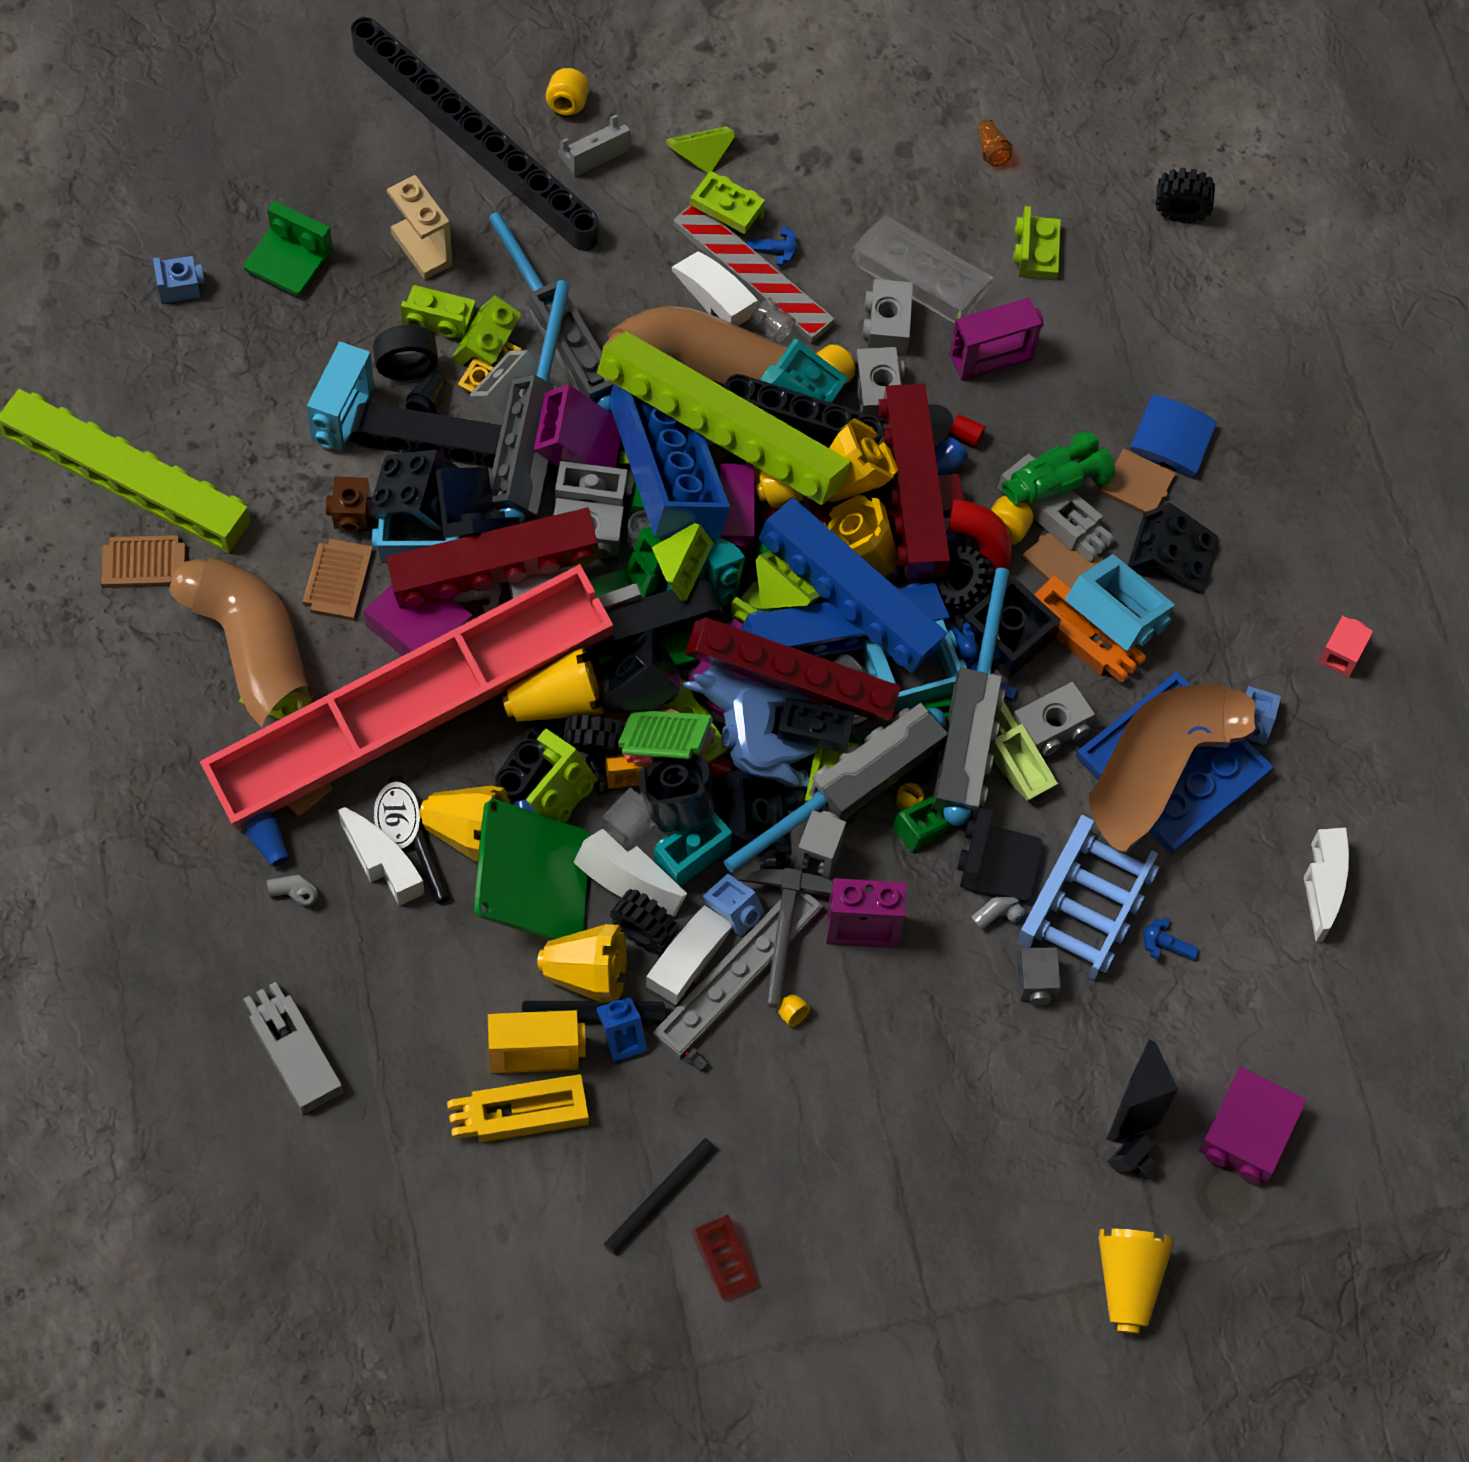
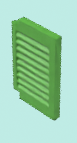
M632 710L618 744L620 748H623V755L691 759L693 753H700L713 721L712 715Z

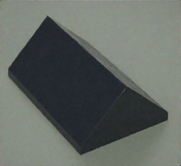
M1149 1039L1143 1050L1106 1140L1115 1142L1160 1125L1178 1090L1155 1041Z

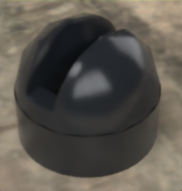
M783 848L769 849L760 856L759 860L764 862V864L759 866L760 870H784V868H788V857Z

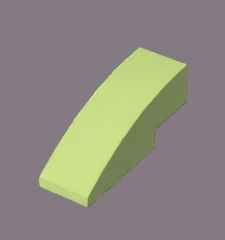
M1003 701L1001 710L996 709L994 721L999 722V730L996 741H990L988 753L994 754V763L1014 788L1029 801L1058 783L1023 724L1017 725Z

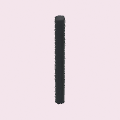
M394 775L389 779V783L401 782L405 784L402 775ZM419 823L418 832L412 842L437 904L448 901L450 897L421 823Z
M704 1138L606 1240L603 1245L609 1252L615 1254L715 1149L712 1142Z

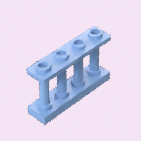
M1081 815L1021 929L1017 944L1025 948H1031L1035 939L1050 941L1094 963L1088 978L1095 980L1099 971L1106 973L1115 956L1114 953L1110 952L1114 941L1122 943L1130 927V924L1125 923L1129 912L1135 915L1138 912L1145 897L1139 892L1144 883L1151 886L1160 867L1154 864L1158 853L1153 850L1146 862L1142 863L1096 840L1095 835L1090 833L1094 820ZM1080 852L1084 854L1090 852L1137 875L1138 878L1131 892L1080 868L1081 864L1076 862ZM1074 880L1122 904L1123 907L1116 921L1065 897L1066 893L1061 891L1065 881L1072 883ZM1050 909L1055 912L1059 909L1109 934L1101 950L1049 926L1051 922L1045 919Z

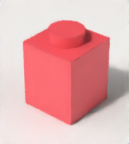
M1342 615L1323 651L1319 663L1350 677L1373 630L1367 628L1356 619H1349Z

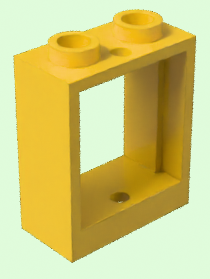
M577 1010L488 1014L491 1074L579 1070V1058L586 1057L585 1023L577 1022Z

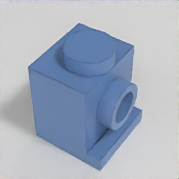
M193 256L160 261L159 257L153 258L161 304L200 298L199 284H205L202 266L201 264H194Z

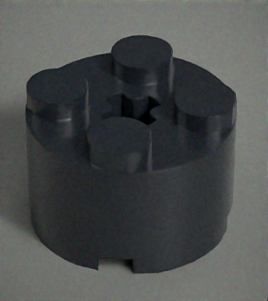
M693 754L691 759L653 757V763L647 769H645V766L642 768L639 774V787L648 814L660 831L665 833L682 831L696 826H705L711 822L717 805V792L706 759Z

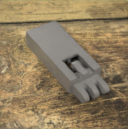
M1028 453L1001 475L997 488L1002 491V483L1010 480L1014 472L1019 471L1028 462L1035 460V458ZM1074 491L1061 495L1056 494L1028 504L1032 509L1035 521L1069 550L1075 549L1088 561L1095 559L1097 554H1101L1106 547L1114 543L1112 534L1100 525L1103 516ZM1059 512H1062L1067 517V519L1064 516H1062Z
M274 982L269 987L275 998L269 1000L262 988L256 992L262 1003L261 1005L256 1007L250 995L243 998V1001L251 1014L249 1018L253 1029L299 1110L304 1115L341 1095L343 1088L290 995L285 997L278 984ZM283 1017L292 1033L277 1040L269 1024L273 1022L278 1033L287 1029L282 1019Z

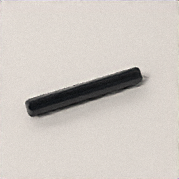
M525 1000L522 1003V1013L577 1010V1022L601 1023L597 1014V1007L609 1003L598 1001ZM633 1001L642 1023H662L665 1020L664 1002Z

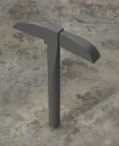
M784 868V870H756L741 875L737 879V881L781 887L782 898L766 1001L767 1006L770 1008H778L781 1005L796 894L800 890L830 898L833 882L824 877L802 873V870Z

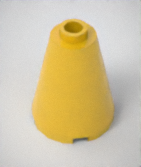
M579 647L508 687L507 696L502 697L508 717L514 716L516 721L519 722L562 719L568 716L573 717V715L581 717L589 715L591 717L604 714V708H597L596 700L599 699V685L591 661L583 662L581 654L587 653L585 648Z
M1105 1229L1099 1230L1098 1238L1110 1323L1117 1324L1118 1332L1140 1334V1327H1148L1174 1246V1237L1164 1234V1242H1162L1161 1239L1154 1238V1232L1112 1229L1111 1236H1109V1232Z

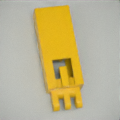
M581 1074L473 1091L470 1097L447 1101L449 1111L463 1110V1112L454 1113L449 1116L451 1125L465 1124V1126L456 1127L451 1130L453 1139L478 1136L479 1143L589 1125ZM511 1105L512 1116L502 1117L501 1109L488 1114L486 1108Z

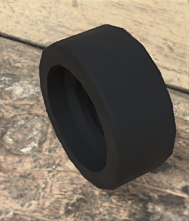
M417 325L391 327L381 332L374 340L375 366L378 373L385 378L393 380L418 379L432 372L437 366L438 352L434 334L427 328ZM406 351H416L409 354H397Z

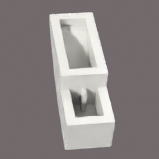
M697 251L672 267L673 273L709 314L716 313L720 319L736 326L757 315L758 300L734 275L710 257Z
M345 807L338 810L341 826L370 883L384 877L398 906L425 895L423 880L416 868L390 837L359 814Z
M1346 828L1319 829L1311 843L1315 863L1309 865L1304 875V882L1316 942H1323L1337 916L1345 893L1349 863Z
M604 829L599 830L583 841L573 862L589 877L614 894L622 897L629 889L639 890L641 894H647L650 900L655 899L658 902L657 905L664 907L668 910L666 913L673 917L676 916L687 895L639 847L636 846L627 852Z
M704 905L676 936L646 976V987L677 1005L692 982H696L733 929L730 921Z

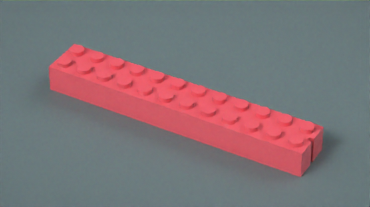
M579 564L199 762L231 824L237 830L246 827L245 823L250 818L266 811L273 813L507 691V688L574 649L579 647L587 649L614 635V627L599 598H596L595 590Z

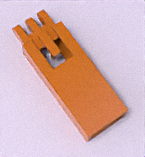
M1053 575L1034 595L1061 619L1056 639L1100 676L1107 671L1118 681L1124 682L1129 677L1128 673L1132 674L1137 669L1136 663L1141 665L1146 660V656L1135 646L1128 651L1123 649L1066 602L1065 598L1071 589ZM1096 634L1112 648L1107 650L1102 645L1103 642L1101 640L1095 643L1091 638Z

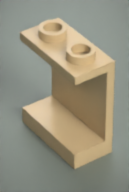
M413 175L388 188V195L406 218L391 226V234L424 280L453 266L450 221L417 176Z

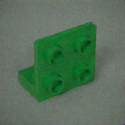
M273 200L267 209L270 229L244 263V270L295 296H300L333 250L330 227Z

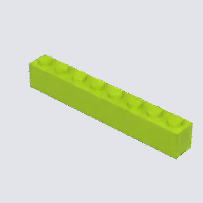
M627 331L604 346L597 374L820 505H823L843 487L851 463L845 457Z
M18 389L0 412L1 436L228 554L251 524L248 506L240 498L233 495L228 497L219 492L211 483L207 481L199 482L190 477L182 468L178 466L170 467L161 462L153 453L139 451L132 447L124 438L119 436L114 438L108 435L97 424L93 422L85 423L77 419L68 409L64 407H59L58 409L48 404L37 393L32 392L29 394Z

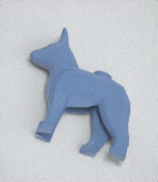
M713 664L703 674L693 675L695 681L682 683L685 688L705 695L713 704L724 711L726 726L722 730V743L725 747L729 748L732 761L737 768L759 778L776 780L785 787L808 788V771H797L790 765L817 752L818 747L777 739V735L772 734V730L774 728L775 712L777 708H784L786 698L811 702L810 698L757 681L738 679L733 675L732 671Z

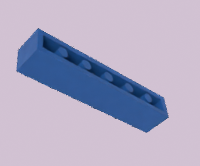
M794 498L790 499L766 520L758 538L764 543L765 547L786 562L795 574L800 575L812 585L820 596L828 599L841 611L846 619L853 621L867 634L871 641L879 644L887 651L897 664L904 666L913 674L938 650L947 632Z
M914 583L906 588L898 589L934 621L943 619L944 624H946L949 615L936 583L924 585ZM822 599L807 606L784 607L781 610L771 612L764 610L756 611L746 617L741 630L817 657L864 649V642L869 639L862 629L853 621L846 619L841 611L828 599Z

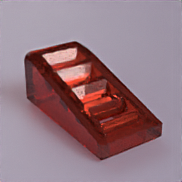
M729 1214L691 1230L698 1250L721 1299L757 1285ZM722 1230L725 1237L708 1243L707 1235ZM725 1244L729 1245L730 1251L714 1257L713 1249ZM735 1258L736 1265L722 1271L719 1270L717 1264ZM741 1271L744 1278L725 1285L723 1278Z

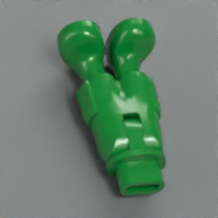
M1081 431L1073 435L1070 440V446L1067 448L1056 446L1042 453L1035 460L1028 462L1019 471L1014 472L1011 479L1002 483L1001 487L1012 504L1017 505L1024 501L1026 504H1030L1056 494H1066L1083 485L1085 476H1090L1092 481L1099 486L1109 485L1115 479V465L1107 448L1098 450V437L1089 431Z

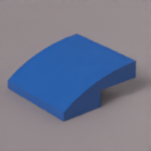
M1153 394L1148 401L1129 449L1156 464L1163 461L1191 478L1197 474L1217 421L1188 405Z

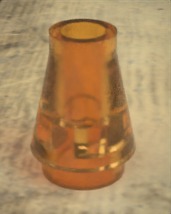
M992 120L982 121L977 126V132L980 138L983 159L991 166H1002L1011 159L1013 146Z

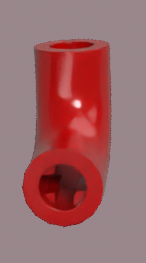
M954 499L948 532L972 537L979 545L978 552L989 558L996 566L993 569L1005 568L1009 570L1012 559V537L1003 519L985 506L970 501Z

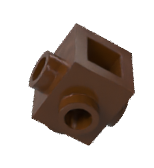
M334 477L333 496L327 495L326 515L332 516L334 529H341L346 532L368 530L369 517H374L369 513V506L372 500L369 479L362 477Z

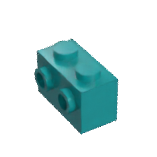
M713 812V819L707 825L676 831L672 835H667L661 839L654 847V863L681 887L731 849L732 831Z

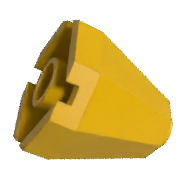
M855 418L842 428L829 449L851 461L843 487L828 499L832 503L882 487L898 471L889 447L884 442L878 445L873 440L878 435L873 428Z
M856 495L833 507L829 514L832 520L828 526L825 522L823 524L883 577L892 573L898 564L897 550L887 512L882 502L877 498H872V501H870L863 495Z
M492 785L435 792L422 802L419 816L427 831L473 861H479L484 804L491 799H497L511 804V801L504 788ZM491 804V810L495 812V807Z
M604 924L548 941L544 950H540L538 953V970L543 971V976L547 981L595 1001L610 1003L618 1000L623 992L624 982L617 983L620 972L626 973L627 968L626 936L623 932H620V925Z

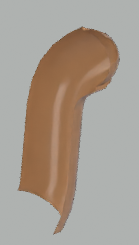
M661 306L643 310L625 319L607 334L609 339L603 345L604 348L606 344L627 331L703 376L725 384L726 380L735 374L746 375L760 380L770 364L775 366L788 348L711 314L688 307Z
M211 556L207 560L193 559L185 561L176 568L169 588L172 597L180 604L191 608V612L210 617L223 626L239 694L247 711L261 728L272 708L293 689L306 686L308 694L312 698L313 690L307 682L292 620L284 603L267 582L244 568Z
M1200 684L1180 686L1159 693L1142 705L1128 722L1093 791L1089 793L1090 810L1104 838L1119 851H1127L1142 840L1162 814L1191 753L1195 749L1201 747L1228 748L1230 743L1241 742L1253 734L1256 729L1254 724L1256 703L1253 699L1239 690L1228 689L1227 685ZM1197 726L1205 727L1212 732L1207 733L1204 730H1195L1188 734L1190 729Z

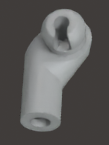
M300 875L267 880L269 897L289 895L302 906L313 905L318 898L315 886Z
M995 897L974 913L971 918L983 930L998 916H1007L1011 922L1015 923L1025 915V909L1020 905V900L1015 897Z

